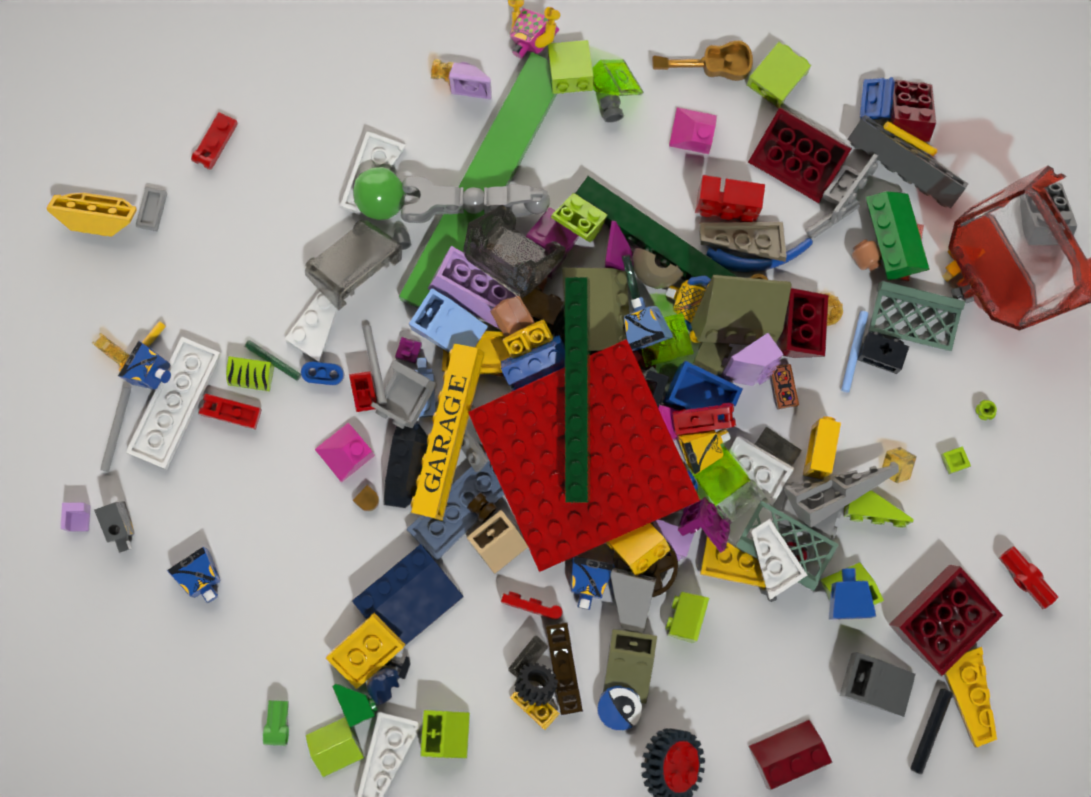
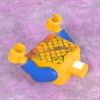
M705 275L686 280L680 288L672 285L666 293L667 297L676 300L673 311L677 313L678 318L690 332V340L696 343L701 342H698L691 322L711 281Z

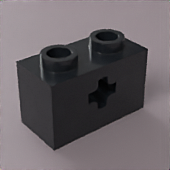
M868 332L864 337L857 360L898 374L903 368L910 346L905 345L899 339L891 340L885 338L879 332Z

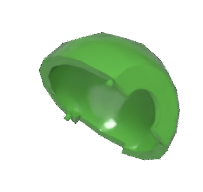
M373 167L362 172L355 180L353 189L354 202L359 211L367 217L376 220H385L397 215L403 207L406 196L399 178L392 171L384 167Z

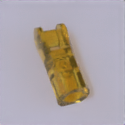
M100 333V337L96 342L93 341L92 344L118 365L122 366L130 355ZM106 342H109L110 344L104 350L102 347L105 345Z

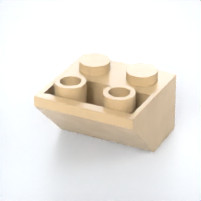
M502 510L467 537L469 543L494 574L528 548L522 536Z

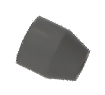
M404 227L396 228L393 235L395 248L397 250L408 249L411 246L408 232Z

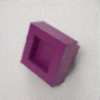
M401 337L395 358L416 364L422 343Z

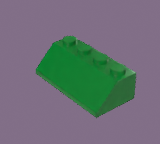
M885 191L867 196V207L881 252L887 280L890 281L930 270L909 194Z

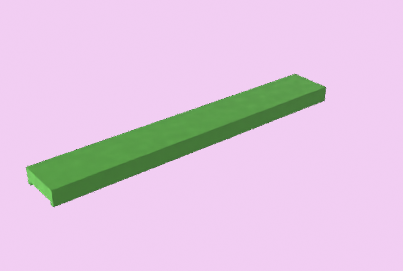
M531 52L464 175L459 188L463 187L465 191L468 188L476 187L484 191V187H503L510 184L557 94L552 92V78L548 59ZM465 210L464 213L443 214L399 295L400 300L419 309L430 292L428 287L449 248L453 246L471 257L493 214H484V210L476 214L468 213Z

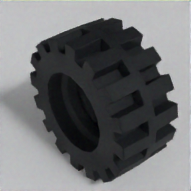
M529 663L528 666L525 665L520 670L515 682V691L518 692L519 698L523 697L525 703L529 701L530 705L536 703L537 706H541L542 703L545 705L551 700L558 681L555 679V673L552 674L550 668L546 669V665L539 666V663H535V665ZM529 681H536L543 688L535 687Z

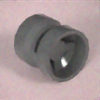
M609 95L600 100L601 108L604 109L603 118L605 122H616L624 117L623 110L619 106L621 101L618 95Z

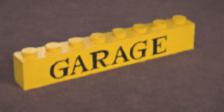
M454 343L453 349L449 352L448 369L444 372L443 389L438 395L439 404L437 411L433 415L432 432L429 433L427 438L428 448L422 458L423 467L421 475L418 476L416 481L417 491L411 501V513L443 521L469 418L468 412L471 410L485 352L479 348Z

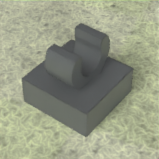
M968 278L959 280L961 287L951 289L953 298L960 299L964 297L966 304L975 301Z

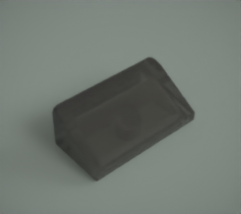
M765 427L754 444L791 467L802 451L768 427Z
M537 635L534 636L508 668V671L517 678L523 666H528L529 663L534 665L547 650L548 646Z

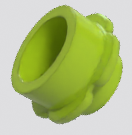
M982 400L976 406V413L981 420L986 421L995 418L997 407L992 401Z

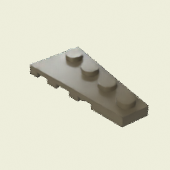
M783 222L700 223V245L786 261Z

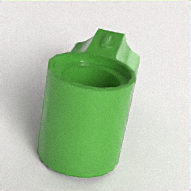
M269 700L267 724H265L263 730L264 745L287 746L289 738V726L287 725L289 701Z

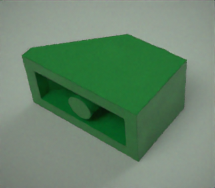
M340 684L332 685L349 727H354L377 716L375 711L378 710V707L372 698L369 699L368 695Z

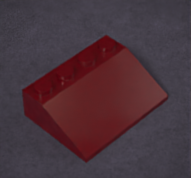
M780 107L748 163L819 203L824 192L832 183L851 152L852 147Z
M948 565L889 626L934 671L943 676L1003 614L961 566Z

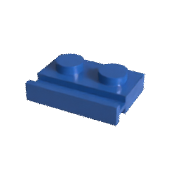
M890 77V79H864L860 118L864 115L873 120L886 117L888 119L891 118L895 84L893 77Z

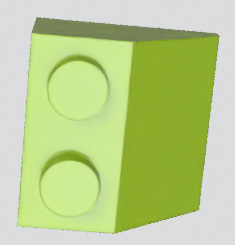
M681 592L679 596H674L671 608L675 609L673 617H668L665 627L666 630H669L667 636L689 643L697 642L710 598Z

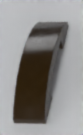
M568 623L546 626L553 673H555V679L558 681L556 691L561 715L583 712Z

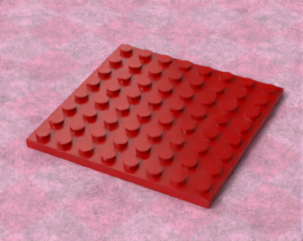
M627 339L590 355V501L588 503L565 502V367L468 412L539 572L700 501Z

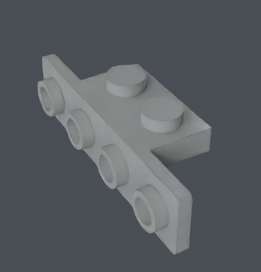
M874 153L861 173L844 165L824 192L823 199L837 206L832 213L831 223L834 224L838 218L842 219L847 211L846 206L849 203L853 204L858 195L856 192L859 188L863 189L865 187L869 174L873 175L879 165L876 163L877 154Z
M438 401L435 403L436 408H438ZM469 416L461 449L474 471L480 472L488 462V458L481 448L483 445Z

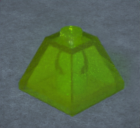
M624 59L600 60L592 67L593 90L595 92L616 96L642 95L644 93Z

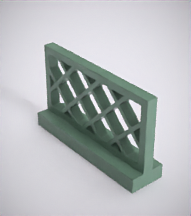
M885 281L878 284V293L868 331L879 332L886 336L952 351L961 311L964 309L966 301ZM882 296L890 298L895 306L885 311L880 304ZM904 302L911 303L915 310L905 316L899 306ZM929 307L936 316L926 321L920 310ZM896 308L902 319L892 323L886 313ZM946 312L954 313L953 323L946 326L940 315ZM917 313L922 324L913 329L907 318ZM882 315L890 325L885 329L875 328L876 319ZM937 318L943 329L934 334L928 323ZM903 320L910 330L904 335L899 334L894 327ZM922 326H925L930 334V337L924 340L919 339L915 330ZM945 331L949 336L948 345L940 344L936 335Z
M760 501L735 547L758 559L754 542L746 536L750 529L762 524L759 513L763 507L771 511L772 523H774L779 533L777 522L782 520L790 522L792 531L780 535H794L797 546L790 548V550L798 549L801 559L799 563L802 564L807 574L798 583L814 591L839 544L767 503ZM775 514L782 518L776 519ZM757 518L758 525L752 526ZM794 525L798 526L801 529L795 530ZM801 531L808 532L812 542L800 545L796 533ZM813 536L819 538L820 540L815 541ZM826 542L832 547L828 554L819 556L816 547L817 543ZM813 545L816 557L804 560L801 548ZM825 558V560L821 564L820 559ZM817 560L819 570L816 576L807 572L805 563Z

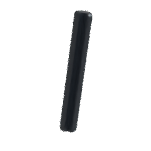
M941 689L937 696L910 770L917 774H923L953 695L949 690Z

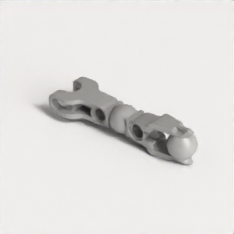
M408 177L402 182L403 191L407 195L418 197L419 200L414 204L404 205L401 209V218L408 223H425L436 214L464 213V210L472 214L480 213L484 210V214L508 215L511 218L529 216L548 211L550 198L548 191L525 185L509 184L503 187H484V191L480 188L472 187L464 191L463 187L435 186L425 177Z

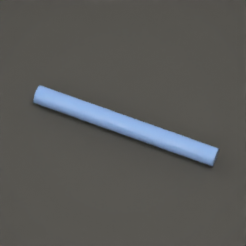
M860 311L841 388L843 392H850L869 314L866 311Z

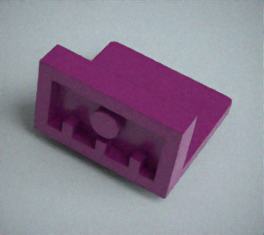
M704 497L699 502L686 507L678 527L682 536L688 533L693 534L702 528L719 552L725 551L730 526L718 514L716 506Z

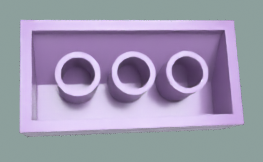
M453 246L449 248L428 287L429 290H436L466 311L498 329L500 328L490 311L502 300L520 296L524 288Z
M769 333L732 356L721 378L729 382L753 386L756 383L761 385L770 379L773 371L781 363L779 360L784 354Z

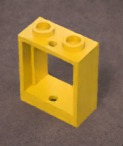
M824 416L812 425L802 476L824 480V477L832 474L841 422H836L835 418Z

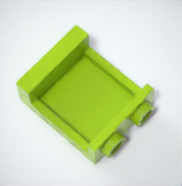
M588 40L548 44V60L550 62L553 94L592 91L593 70Z
M778 42L751 74L747 86L779 109L799 81L808 74L811 64H809L806 58L794 53L788 45Z

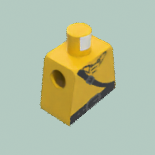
M726 428L717 432L709 430L677 435L686 464L694 475L722 458L724 454L720 444L731 440Z

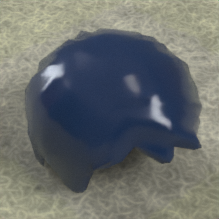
M390 668L381 669L368 680L367 691L377 705H381L392 698V687H399L398 679L400 677L397 670Z

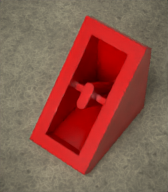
M371 371L349 374L356 412L375 410L371 406L372 402L377 403L375 384Z

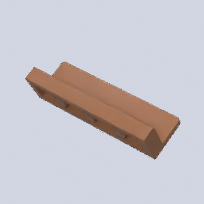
M520 296L502 300L490 311L505 338L535 323Z

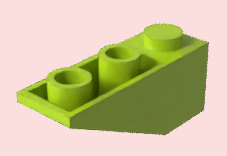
M871 490L844 507V517H850V521L863 522V519L871 520L872 524L884 525L885 522L893 523L894 527L905 528L906 525L914 521L912 517Z

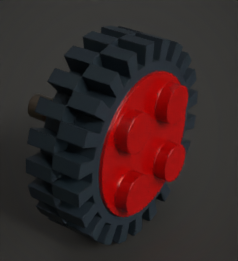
M665 728L663 731L656 732L657 736H652L650 739L653 744L647 743L645 747L649 750V753L643 752L642 757L645 758V762H641V768H646V771L641 774L642 778L647 779L643 782L645 787H649L647 791L653 794V797H692L694 795L692 790L697 791L699 788L696 782L701 783L703 779L699 776V773H704L705 768L700 767V764L705 763V758L700 757V755L704 754V750L699 748L701 746L700 741L696 740L697 737L688 731Z

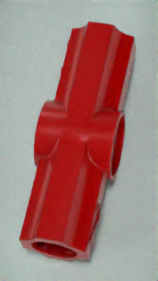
M1012 546L1000 555L998 559L1014 576L1013 580L1017 586L1023 591L1028 592L1042 609H1046L1057 600L1058 595L1044 581L1042 572L1034 564L1029 563L1015 546Z

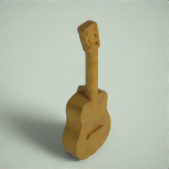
M732 41L722 46H708L704 57L701 59L668 60V58L654 55L652 57L654 70L704 67L705 74L708 77L721 76L733 81L745 79L749 75L753 63L751 49L742 41Z

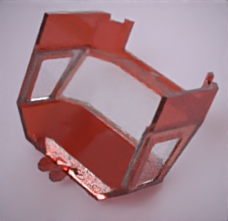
M1049 165L972 205L954 222L948 246L951 257L957 262L963 278L957 282V285L960 288L969 283L972 287L963 294L965 298L977 296L984 312L988 314L992 321L1019 331L1091 303V257L1086 258L1045 188L1066 177L1062 173L1058 175L1054 173V168Z

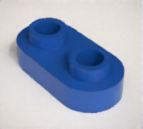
M312 361L304 364L301 369V376L308 383L337 385L343 381L345 376L343 368L338 364ZM311 368L316 369L315 376L310 375ZM333 370H335L338 374L336 378L331 377V372Z

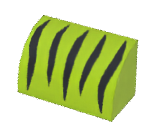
M229 356L226 370L228 386L270 392L274 366L271 362Z

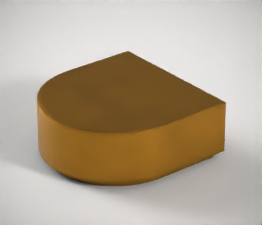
M368 485L352 500L364 511H373L379 505L377 493Z

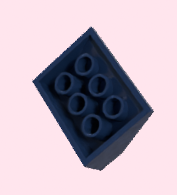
M420 544L354 598L352 602L366 619L375 613L406 646L464 596Z

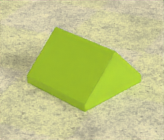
M345 717L305 735L310 756L322 777L364 758L353 729L349 727Z

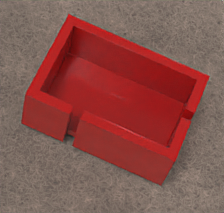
M702 176L698 188L695 213H700L703 217L720 216L724 220L757 221L763 208L765 184L726 178L724 192H720V177Z

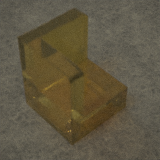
M901 447L886 451L882 468L890 466V462H895L899 465V472L889 479L896 483L909 480L917 456Z

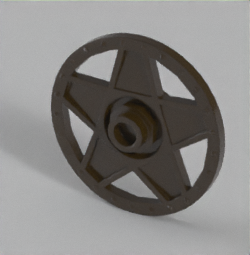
M667 540L671 555H665L653 563L645 572L641 573L642 575L656 578L652 597L666 592L673 585L678 574L677 554ZM616 552L613 557L614 568H618V558L625 563ZM674 568L671 579L663 587L660 573Z

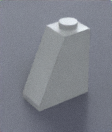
M613 568L611 580L621 628L629 632L643 633L656 578L642 574L635 576L633 572Z

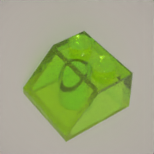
M683 313L664 317L673 335L672 338L641 349L646 367L684 359L694 354Z
M725 446L722 448L724 454L722 458L695 475L691 471L715 506L721 504L751 481Z

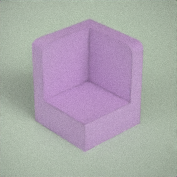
M62 503L61 529L67 532L89 531L91 506L86 503Z

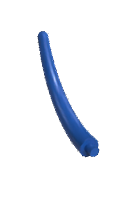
M807 238L796 247L787 251L785 262L769 258H741L728 254L719 248L717 251L709 248L705 255L727 270L759 272L781 266L806 251L813 244V240Z

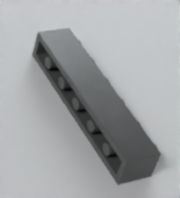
M867 115L861 118L848 137V140L851 142L850 144L854 148L864 150L870 158H872L874 153L877 154V161L879 160L885 164L887 170L893 173L897 172L905 182L915 184L923 194L933 196L937 199V203L943 207L948 206L952 208L969 184L903 139L885 130L882 125Z

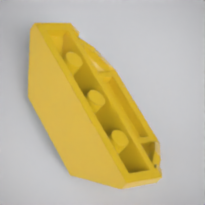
M72 193L63 196L54 195L46 207L51 215L71 231L110 237L130 224L137 211L135 206H132L123 198L89 193Z

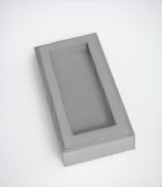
M145 187L135 225L137 228L158 232L167 197L165 190Z

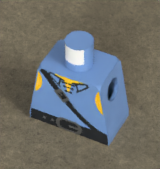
M643 297L631 301L634 313L624 316L627 340L632 351L643 349L673 337L657 306L646 308Z

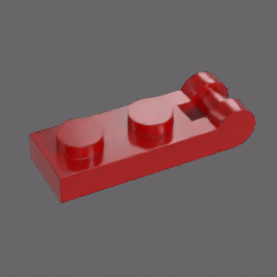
M218 112L199 147L193 152L191 161L196 164L201 163L205 168L211 170L237 127V120ZM206 152L210 154V156L205 157L204 155Z
M204 394V404L199 409L198 415L256 430L262 412L261 408ZM212 404H217L215 411L211 410Z
M724 403L719 406L673 411L675 434L735 427L736 419L732 413L734 412V404ZM724 414V419L718 420L717 415Z
M509 591L508 595L503 593L501 599L502 604L553 620L559 619L562 615V609L558 605L549 608L542 605L543 601L530 598L529 601L521 599L522 595Z

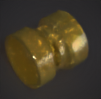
M434 59L431 79L438 80L441 78L445 82H450L449 74L454 62L444 63L442 60Z

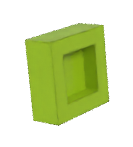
M963 446L941 454L949 474L971 467Z

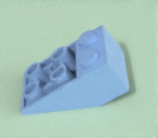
M434 289L430 290L409 322L412 331L447 352L453 349L454 343L475 347L488 328L483 322Z

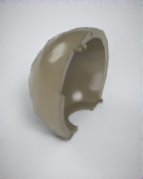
M635 248L632 257L633 270L637 278L646 286L655 289L668 288L677 283L682 277L683 272L678 266L675 267L670 264L667 268H662L655 263L656 255L649 251Z

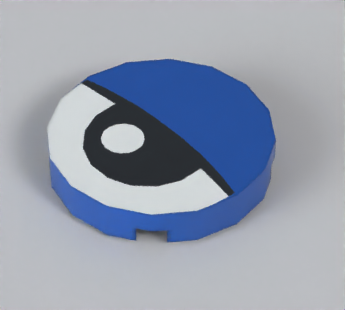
M613 686L608 688L599 698L598 715L600 720L613 730L632 728L642 715V703L639 695L628 687Z

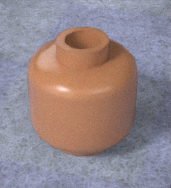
M866 239L853 247L852 258L861 270L869 269L871 272L881 265L879 262L882 260L881 252L874 241Z

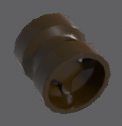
M480 492L469 503L467 509L472 513L475 512L478 515V519L484 523L495 512L497 506L493 502L487 501L486 496Z

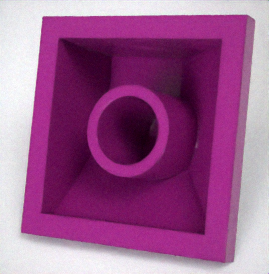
M612 221L604 268L626 271L628 277L629 271H634L631 258L632 250L617 222Z

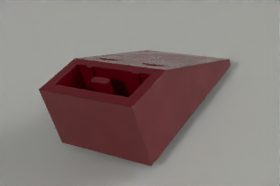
M895 80L892 115L888 122L924 142H930L936 126L932 84Z

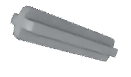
M855 199L853 204L849 203L846 206L847 211L843 218L860 207L857 199ZM833 212L806 229L809 238L817 237L834 225L830 222Z

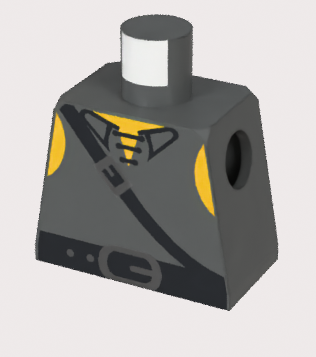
M125 501L114 502L95 509V514L107 543L115 541L119 553L132 549L128 536L134 535V529ZM117 526L120 528L119 533L116 530Z

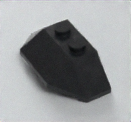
M414 424L413 428L405 426L403 429L396 426L385 478V506L407 508L411 504L412 498L416 495V481L418 476L421 475L423 467L422 458L428 448V435L419 424Z

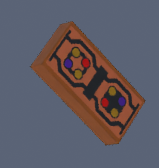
M791 364L777 366V369L770 376L777 410L799 406Z

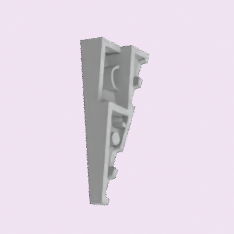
M890 462L888 467L877 469L876 466H872L869 468V471L858 473L857 470L824 477V480L811 484L810 481H805L803 486L794 488L787 485L784 487V492L797 517L812 528L899 472V465L895 462Z

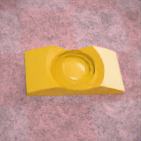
M485 331L475 346L485 352L480 374L504 376L501 370V361L511 356L503 342L505 336L502 332ZM443 349L442 372H445L449 365V352Z

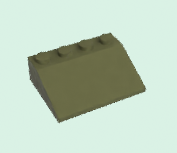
M563 268L564 307L565 277H588L590 279V355L627 339L624 316L630 313L626 271L613 268Z
M713 275L691 322L698 342L750 345L769 333L774 342L777 343L783 330L792 286L791 282Z

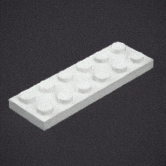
M181 337L169 361L170 368L168 371L171 373V378L167 383L161 382L155 390L127 448V454L165 470L168 469L222 355L220 352Z

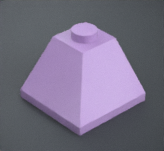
M467 62L453 64L449 74L451 94L484 99L492 98L491 78L476 66Z

